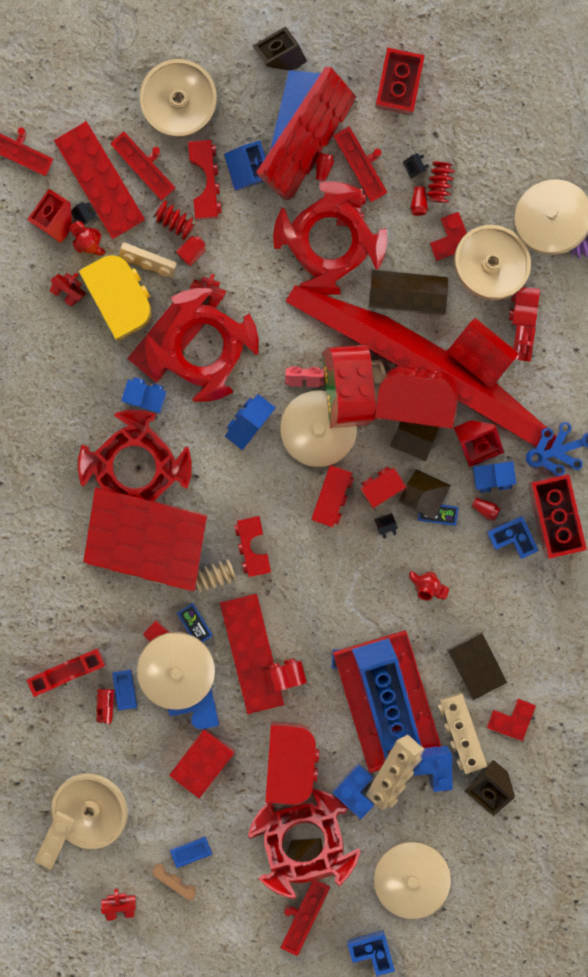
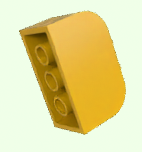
M113 255L106 256L79 270L117 341L141 330L149 323L152 316V308L148 301L150 295L144 285L140 286L139 281H141V278L136 269H131L124 259Z

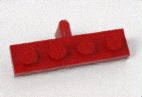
M350 126L333 135L334 140L369 201L372 203L388 194L371 164L380 158L381 150L377 148L374 150V153L367 156Z
M18 128L17 132L19 135L16 141L0 133L1 156L45 177L47 176L54 159L23 144L27 137V132L24 128Z
M125 131L110 143L161 201L176 189L153 163L161 155L158 147H154L152 153L147 157Z
M319 880L312 881L299 909L290 905L285 906L284 914L295 917L280 946L281 949L298 956L331 886Z

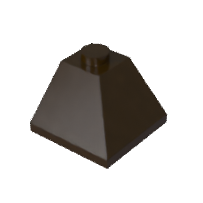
M286 26L253 45L267 67L289 71L297 69L307 62L300 45Z
M416 469L407 482L406 488L403 490L398 502L435 520L451 485Z
M492 760L487 767L483 768L465 790L469 796L493 816L515 798L508 772L495 760Z
M321 838L293 839L290 842L286 855L297 862L311 861L322 852Z

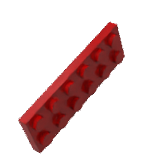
M87 121L54 140L113 240L146 221Z
M257 593L220 602L247 714L285 705L281 691L268 693L263 670L268 669V665L274 664Z

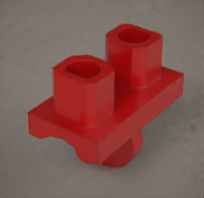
M77 272L73 276L68 273L62 276L58 273L50 281L52 285L49 291L56 296H59L62 290L65 291L68 295L64 301L71 307L86 295V292L80 288L82 283L77 280L79 277Z
M211 273L210 278L202 276L201 281L194 279L190 289L211 288L212 293L209 295L207 304L217 308L220 301L223 300L226 290L219 288L221 282L214 280L215 274Z
M516 325L513 349L519 355L515 360L531 362L535 327Z
M117 888L114 889V895H107V899L101 900V914L105 915L107 921L117 919L116 912L122 911L125 918L134 917L136 910L135 895L119 894V889Z

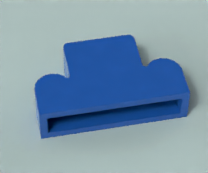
M212 688L200 702L191 707L178 710L168 709L170 716L194 712L191 722L197 729L219 726Z

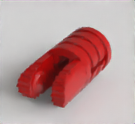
M97 689L96 720L98 723L108 725L112 723L114 689Z

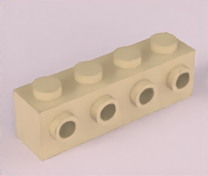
M460 692L440 699L441 704L438 705L441 716L445 715L447 722L444 723L447 734L451 733L453 741H450L453 752H458L460 759L456 761L459 770H464L465 774L487 767L463 694Z
M408 735L397 740L365 796L382 811L388 807L392 808L398 801L397 796L405 789L406 781L414 774V767L422 760L421 755L425 749Z

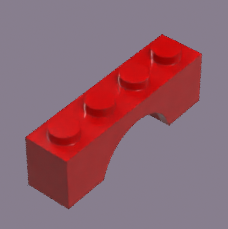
M211 140L188 142L190 163L200 167L207 177L205 190L200 196L193 199L195 220L218 219V214L222 213L221 202H217L216 196L220 194L219 183H215V175H218V166L213 163V156H217L216 145H212Z
M98 647L29 677L26 681L33 697H36L66 682L100 669L106 663Z

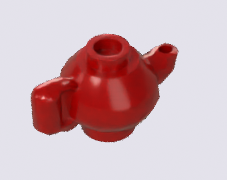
M76 221L70 225L69 230L76 238L73 240V247L78 253H93L98 256L106 254L105 250L99 246L101 233L97 229L85 227L81 221Z
M413 571L409 572V579L414 584L420 599L429 601L434 596L441 600L447 599L449 588L441 584L434 572L428 571L420 576Z

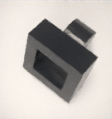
M416 153L403 161L410 179L417 177L429 167L428 164L423 165L421 161L424 155L419 156Z
M81 202L71 210L75 221H81L86 225L96 215V212L89 213L90 203L84 204Z
M392 513L374 519L380 535L382 534L384 539L387 538V532L392 531L393 535H396L398 527Z

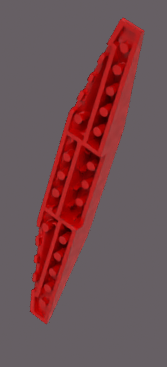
M297 285L293 287L285 301L355 343L367 345L369 351L398 367L415 365L423 370L436 368L438 372L451 375L459 386V403L537 447L542 437L541 431L547 427L497 383L490 388L447 353L446 350L385 315ZM546 430L544 436L546 438L549 437L550 432ZM554 433L553 437L548 440L544 451L551 449L557 437Z

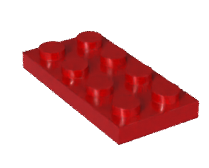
M172 303L147 333L160 347L164 332L180 309L179 304ZM205 324L194 325L184 333L181 340L182 352ZM145 337L127 358L156 383L168 370V368H164L161 375L154 377L146 358Z

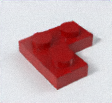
M459 212L440 219L447 237L429 243L436 262L455 255L458 244L467 234Z
M517 698L511 716L493 709L486 727L523 741L536 705Z

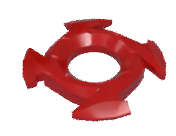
M336 181L319 182L320 190L324 192V196L301 211L292 224L285 208H281L275 221L273 244L274 249H281L282 245H288L304 269L315 276L312 279L301 282L300 287L323 295H340L341 290L336 285V281L358 267L368 254L375 269L380 268L387 248V228L379 229L378 233H373L357 208L346 201L351 197L359 195L361 193L360 189L347 183ZM326 217H333L343 221L350 229L352 236L351 246L348 251L334 259L319 256L314 252L309 242V233L312 226L318 220Z
M211 288L189 289L170 297L174 304H179L180 309L164 332L161 347L150 336L147 335L145 337L146 358L154 377L161 375L162 369L168 368L186 381L203 386L192 398L194 402L215 401L234 393L232 388L226 386L224 382L240 358L243 344L255 355L259 353L258 333L250 313L243 316V322L237 323L216 308L202 304L212 293ZM197 324L213 326L222 337L223 347L220 356L216 361L206 366H196L189 363L181 351V340L184 333L190 327Z
M131 409L116 412L114 416L128 426L115 432L95 452L90 451L89 446L81 445L78 456V475L82 487L86 485L94 473L102 489L150 501H155L175 481H179L181 487L188 489L192 475V459L189 447L186 446L175 460L169 446L149 426V423L155 420L156 413ZM140 446L152 454L156 464V471L153 479L147 485L132 488L125 486L117 479L113 464L116 455L123 448Z
M317 789L312 790L318 806L313 805V803L301 804L276 811L275 813L274 806L271 803H266L251 823L248 837L252 839L264 834V845L272 871L269 875L263 874L258 879L268 889L280 896L296 899V894L289 882L306 883L334 876L335 883L340 887L350 877L357 865L361 851L358 848L343 855L344 843L337 821V816L339 814L345 815L349 808L341 800L328 792ZM301 823L317 826L325 837L322 852L315 859L308 862L294 861L283 851L282 844L285 834L290 828Z

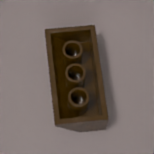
M372 270L368 308L445 315L448 277Z

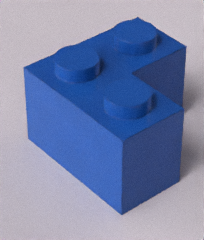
M133 377V380L128 379L121 401L161 414L167 391L163 390L164 386L153 383L151 387L145 384L146 381Z
M259 394L254 399L249 398L243 405L245 409L240 408L234 416L237 420L232 419L226 427L228 432L225 437L241 450L247 446L276 409Z
M513 461L472 467L475 490L480 489V493L491 492L493 487H499V490L512 489V485L516 484Z
M523 516L514 518L486 532L495 550L512 543L520 559L539 551Z
M447 746L423 748L425 750L421 755L422 760L413 769L414 776L429 774V784L434 792L453 790L452 753Z
M358 762L332 792L360 819L374 806V803L362 792V789L373 779V776Z
M384 930L347 940L352 963L371 958L376 977L395 972Z

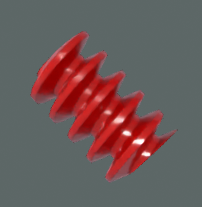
M434 161L432 165L435 168L431 169V173L435 176L429 177L432 184H428V188L432 191L426 193L430 197L427 200L437 203H449L445 196L451 195L446 189L452 188V185L447 182L454 180L453 177L449 176V173H455V170L450 168L453 164Z
M165 200L159 206L153 218L157 216L156 223L163 221L162 226L164 228L170 225V232L176 229V236L182 233L181 239L185 240L195 224H192L193 217L186 220L187 213L180 216L181 209H177L174 212V205L166 207L168 201Z

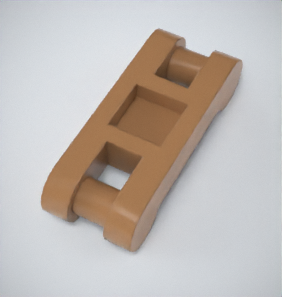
M158 863L154 866L153 875L188 900H192L195 897L196 888L194 886H186L181 882L182 879L174 873L171 875L166 872L163 864Z

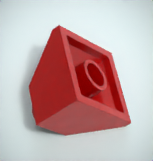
M48 189L27 220L62 243L68 236L69 227L72 225L71 202Z
M470 420L453 427L469 468L504 453L497 428L494 424Z

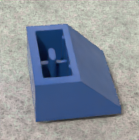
M260 140L242 145L224 154L235 191L264 183L256 174L265 160Z

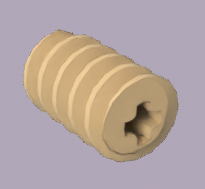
M226 560V566L219 562L218 568L214 564H211V570L204 566V572H201L198 568L196 583L199 592H202V586L209 590L210 584L213 588H217V582L224 586V580L228 584H231L232 577L236 582L237 580L232 564L229 560Z

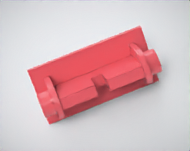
M297 366L286 368L285 384L289 385V387H302L303 380H306V387L324 386V369L318 367L301 369Z

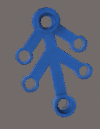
M562 422L559 425V433L551 449L544 451L548 440L553 437V431L550 428H544L541 431L542 437L536 449H531L527 452L526 462L533 468L543 466L551 470L556 476L563 475L565 468L562 465L551 463L546 460L547 458L555 457L569 464L572 469L580 470L583 466L582 461L564 453L583 446L588 448L586 443L588 433H585L581 439L562 445L567 433L571 431V425L568 422ZM564 424L568 426V430L565 432L562 430ZM546 430L550 432V436L547 438L544 436ZM536 454L538 460L534 462L532 456ZM575 461L579 462V466L577 468H575L573 465ZM557 467L561 468V473L559 474L555 471Z

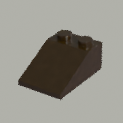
M400 421L389 447L426 461L439 427Z
M482 632L447 649L473 700L507 683Z

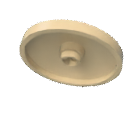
M172 59L158 64L147 74L141 86L140 105L146 120L154 129L167 136L185 137L197 133L209 123L216 109L217 93L212 78L200 65L189 60Z
M546 180L532 186L523 194L515 210V225L520 238L529 248L541 254L557 255L574 249L588 234L587 196L579 187L564 180Z
M484 225L469 231L462 238L455 252L454 267L459 281L470 293L487 300H502L513 296L523 287L530 274L531 257L526 244L516 233L502 226Z
M316 390L301 394L287 406L282 416L280 432L286 450L294 459L308 466L325 467L337 463L349 453L356 439L357 426L330 428L326 391Z
M170 632L156 637L144 648L138 661L137 675L142 691L153 703L166 709L178 710L197 704L208 694L214 681L215 666L209 649L202 641L187 633Z
M86 773L69 778L59 787L52 800L51 813L53 820L57 812L75 819L66 840L78 847L86 849L105 847L114 842L125 828L128 817L126 800L114 783L100 775Z
M407 841L394 845L381 856L375 868L374 886L378 899L388 911L402 918L418 919L434 913L444 903L450 890L451 877L446 861L436 849L422 842Z

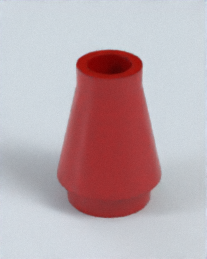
M319 152L318 157H316V180L327 181V177L335 162L333 160L334 155Z
M422 186L414 187L409 208L414 216H425L429 210L425 187Z
M478 497L475 498L471 506L488 521H495L501 510L498 504L479 499Z

